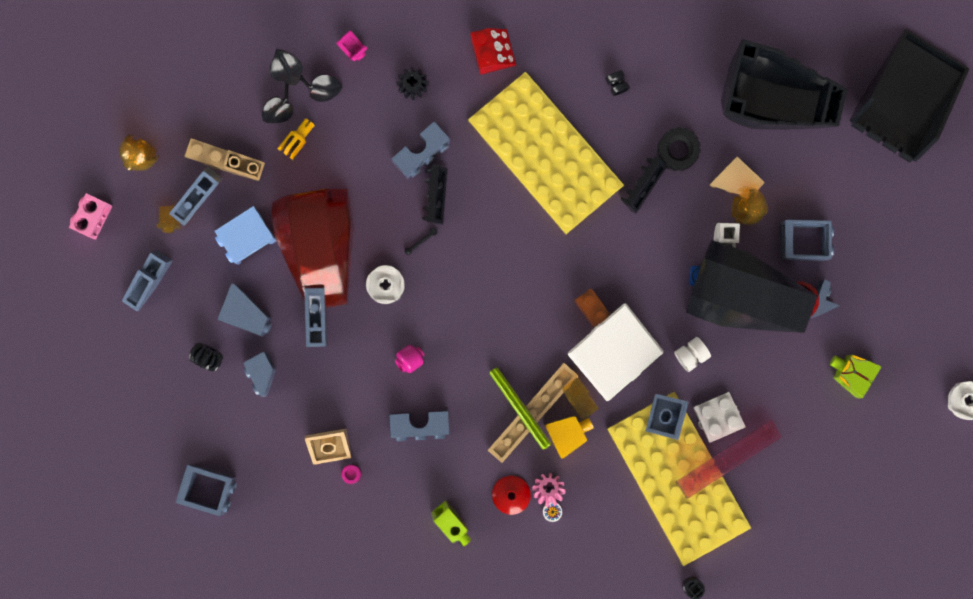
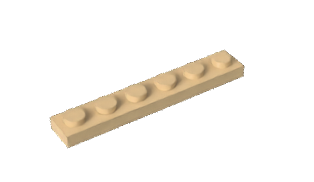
M565 363L559 367L525 406L537 423L578 377ZM519 415L488 449L501 463L505 461L530 432Z

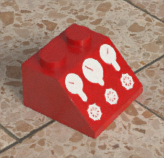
M487 28L470 33L480 75L516 66L507 29Z

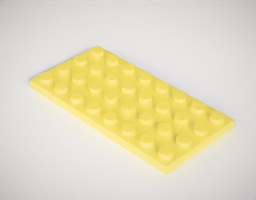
M526 72L468 119V122L565 234H568L624 186Z
M675 392L667 395V397L679 399ZM652 404L607 428L682 565L685 566L751 529V526L688 414H685L679 440L645 431Z

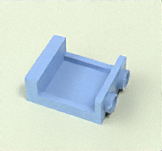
M254 206L215 230L217 235L215 237L216 241L227 250V253H225L226 257L231 263L234 262L237 265L268 243L273 244L277 241Z

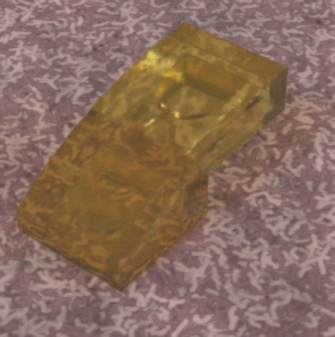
M578 377L562 388L567 399L582 420H585L599 409L588 395V390Z

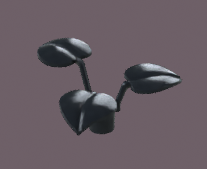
M276 49L270 64V74L277 81H285V97L283 100L278 96L270 98L263 106L262 119L266 123H282L291 118L293 106L287 102L289 85H297L300 80L311 89L310 97L319 102L328 101L337 96L343 85L334 76L329 74L316 76L312 80V85H310L303 75H300L303 71L301 61L289 52Z

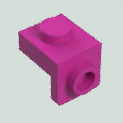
M351 30L336 42L339 48L352 61L361 60L366 55L365 51L368 49Z

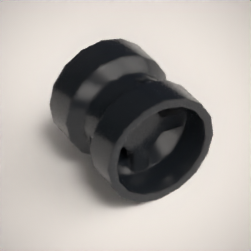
M622 70L614 72L605 78L607 84L611 86L613 96L620 95L630 89L628 82L624 80L625 75Z
M688 577L683 581L682 588L688 597L700 599L704 595L705 586L696 577Z

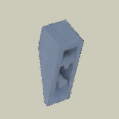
M207 167L169 215L185 226L223 178Z
M324 288L305 289L306 347L327 346Z

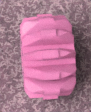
M549 473L548 478L542 474V480L535 479L537 485L532 487V490L536 491L533 496L534 498H539V504L546 501L545 505L549 507V502L552 501V504L556 506V499L559 501L563 500L562 495L566 491L562 488L564 482H558L559 476L553 479L552 473ZM547 487H551L550 493L546 492Z

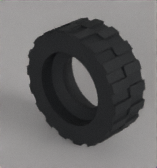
M677 127L676 129H670L658 143V157L662 159L667 169L684 171L690 168L699 158L701 153L699 138L687 128ZM680 140L686 143L688 153L684 158L678 159L671 155L669 149L672 142Z

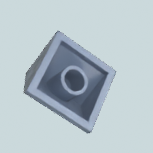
M655 394L645 431L679 440L689 402Z

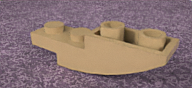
M192 138L185 154L186 158L204 163V165L257 181L260 180L265 162Z

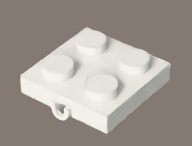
M729 392L693 407L699 420L698 425L700 429H703L709 443L745 428L739 414L740 411L737 409Z

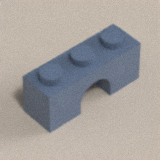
M435 121L420 133L422 140L426 143V148L423 152L415 154L410 152L405 146L391 158L394 165L407 179L418 175L423 165H429L434 161V156L438 152L443 153L449 147L450 138Z
M428 412L429 421L423 428H417L411 423L410 413L390 414L391 438H395L396 442L407 441V437H415V440H427L426 436H434V439H445L446 435L450 434L449 412Z

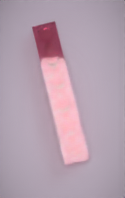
M768 421L678 479L676 483L685 498H690L782 436L773 421Z

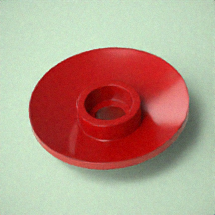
M517 476L501 478L497 481L492 491V499L497 509L509 515L518 514L525 510L531 498L528 484ZM510 492L515 493L514 499L508 498Z

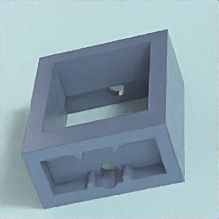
M782 221L781 260L828 261L832 259L834 255V245H832L834 227L832 226V221ZM793 228H821V255L793 254Z
M189 464L186 467L175 503L222 516L230 509L231 501H229V498L235 492L237 486L235 482L236 477ZM197 473L226 482L218 508L189 500Z

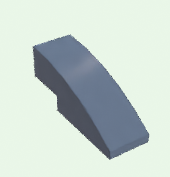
M158 250L150 252L143 267L137 271L122 302L139 311L154 292L173 260Z

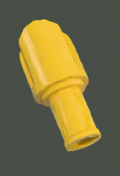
M305 118L298 129L291 131L277 149L282 151L292 138L284 154L286 156L289 155L298 143L299 145L290 156V159L293 160L305 145V137L315 125L312 122L309 123V120Z

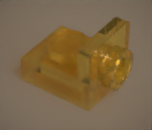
M159 206V223L157 228L162 230L163 233H174V230H180V222L169 215L175 206Z

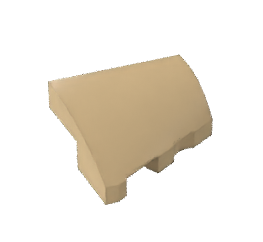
M736 157L710 186L726 190V192L732 194L736 193L749 199L765 182L741 159Z

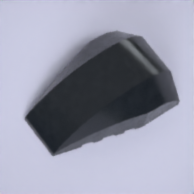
M742 39L729 65L721 104L725 117L751 129L838 127L840 124L848 89L828 77L819 75L816 70L800 64V61L786 56L779 49Z
M711 240L691 293L686 313L722 327L805 333L818 296L749 252Z

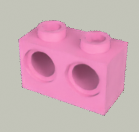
M86 193L79 201V208L76 214L70 219L69 228L96 240L113 206ZM96 203V210L91 212V205ZM87 220L88 226L83 229L82 223Z

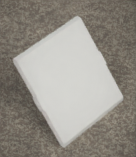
M625 303L601 324L599 323L591 333L568 352V355L604 399L609 401L662 355L663 349Z

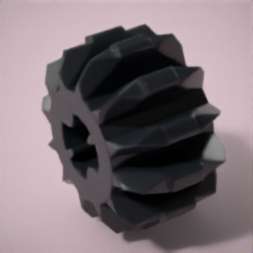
M411 67V72L404 69V75H398V78L401 80L397 82V86L400 87L399 93H404V98L406 99L409 95H411L412 100H415V95L422 98L421 92L427 93L425 86L429 85V81L425 80L427 75L421 74V69L415 72L414 67ZM411 81H415V86L411 87Z
M195 343L189 355L192 363L209 371H217L224 358L217 349L203 343Z

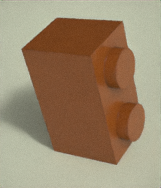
M589 289L574 301L593 328L611 315L592 289Z

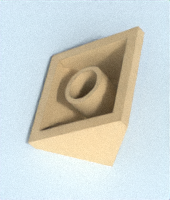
M347 428L305 436L313 465L351 458Z

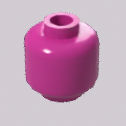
M407 345L396 353L395 363L402 372L412 373L423 365L424 353L420 347Z

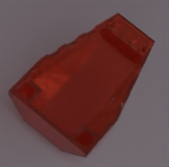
M320 189L287 195L272 202L274 236L304 301L305 289L324 288L326 308L347 305L354 233L348 189Z

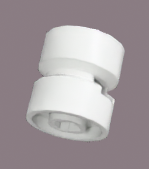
M698 337L689 341L687 347L682 346L674 352L676 358L687 372L696 368L698 362L703 363L711 357L709 350Z

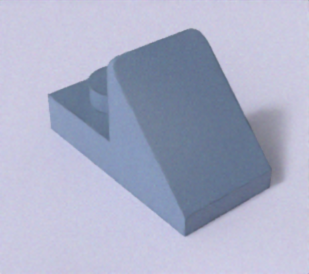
M821 280L818 282L816 291L819 296V306L810 318L817 317L840 306L826 300L832 291L830 281Z

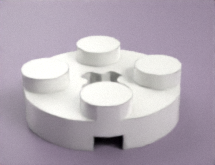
M383 265L375 268L368 275L366 289L371 298L376 302L390 304L400 299L405 289V281L397 269L392 266ZM384 280H388V283H391L387 290L380 286V283H384Z
M973 381L955 384L948 395L949 410L964 420H973V403L966 405L965 397L969 395L973 401Z

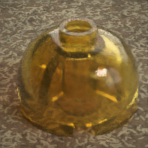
M127 135L119 146V156L123 166L130 171H146L150 169L159 158V155L155 156L157 151L143 139L135 140L132 139L134 135Z
M743 186L738 190L741 194L733 199L731 214L732 217L736 218L735 223L753 225L758 223L768 211L766 198L758 189Z

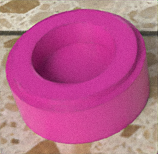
M355 464L345 466L341 472L342 479L348 484L356 483L361 478L360 468Z

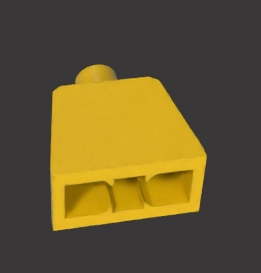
M576 416L545 424L561 459L587 441L584 433L594 428L589 418L578 422Z

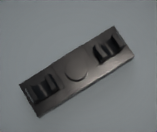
M657 156L654 160L652 158L646 159L650 166L647 168L641 167L644 173L637 180L635 189L633 191L630 189L626 190L630 195L629 198L624 199L621 197V201L635 214L667 168L662 159Z
M432 165L431 169H426V172L431 174L430 179H425V182L429 183V204L423 207V210L428 211V216L422 217V220L437 225H443L448 170L445 167Z

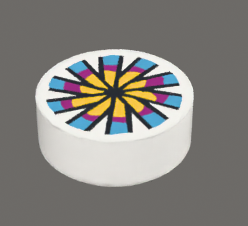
M549 502V507H546V505L543 507V515L550 522L558 521L562 516V508L558 503L554 506L552 502Z

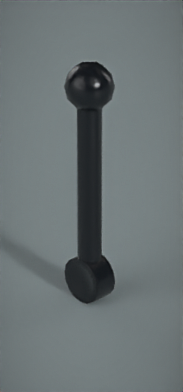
M432 228L429 234L410 248H406L405 254L410 255L412 250L428 238L437 235V229Z

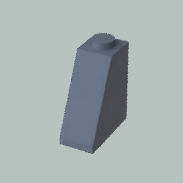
M231 284L217 320L264 337L271 329V318L239 286Z

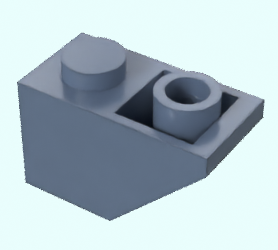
M262 352L244 362L245 368L243 370L246 376L252 379L254 383L252 387L256 395L266 397L269 394L276 368L268 353Z

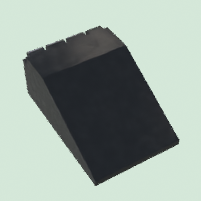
M905 29L857 104L849 120L852 122L851 126L861 133L866 131V136L877 143L882 141V146L891 152L896 153L898 151V156L910 163L912 160L917 162L939 140L970 69Z

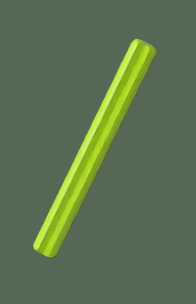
M497 367L491 370L490 375L543 450L548 448L551 442L502 372Z

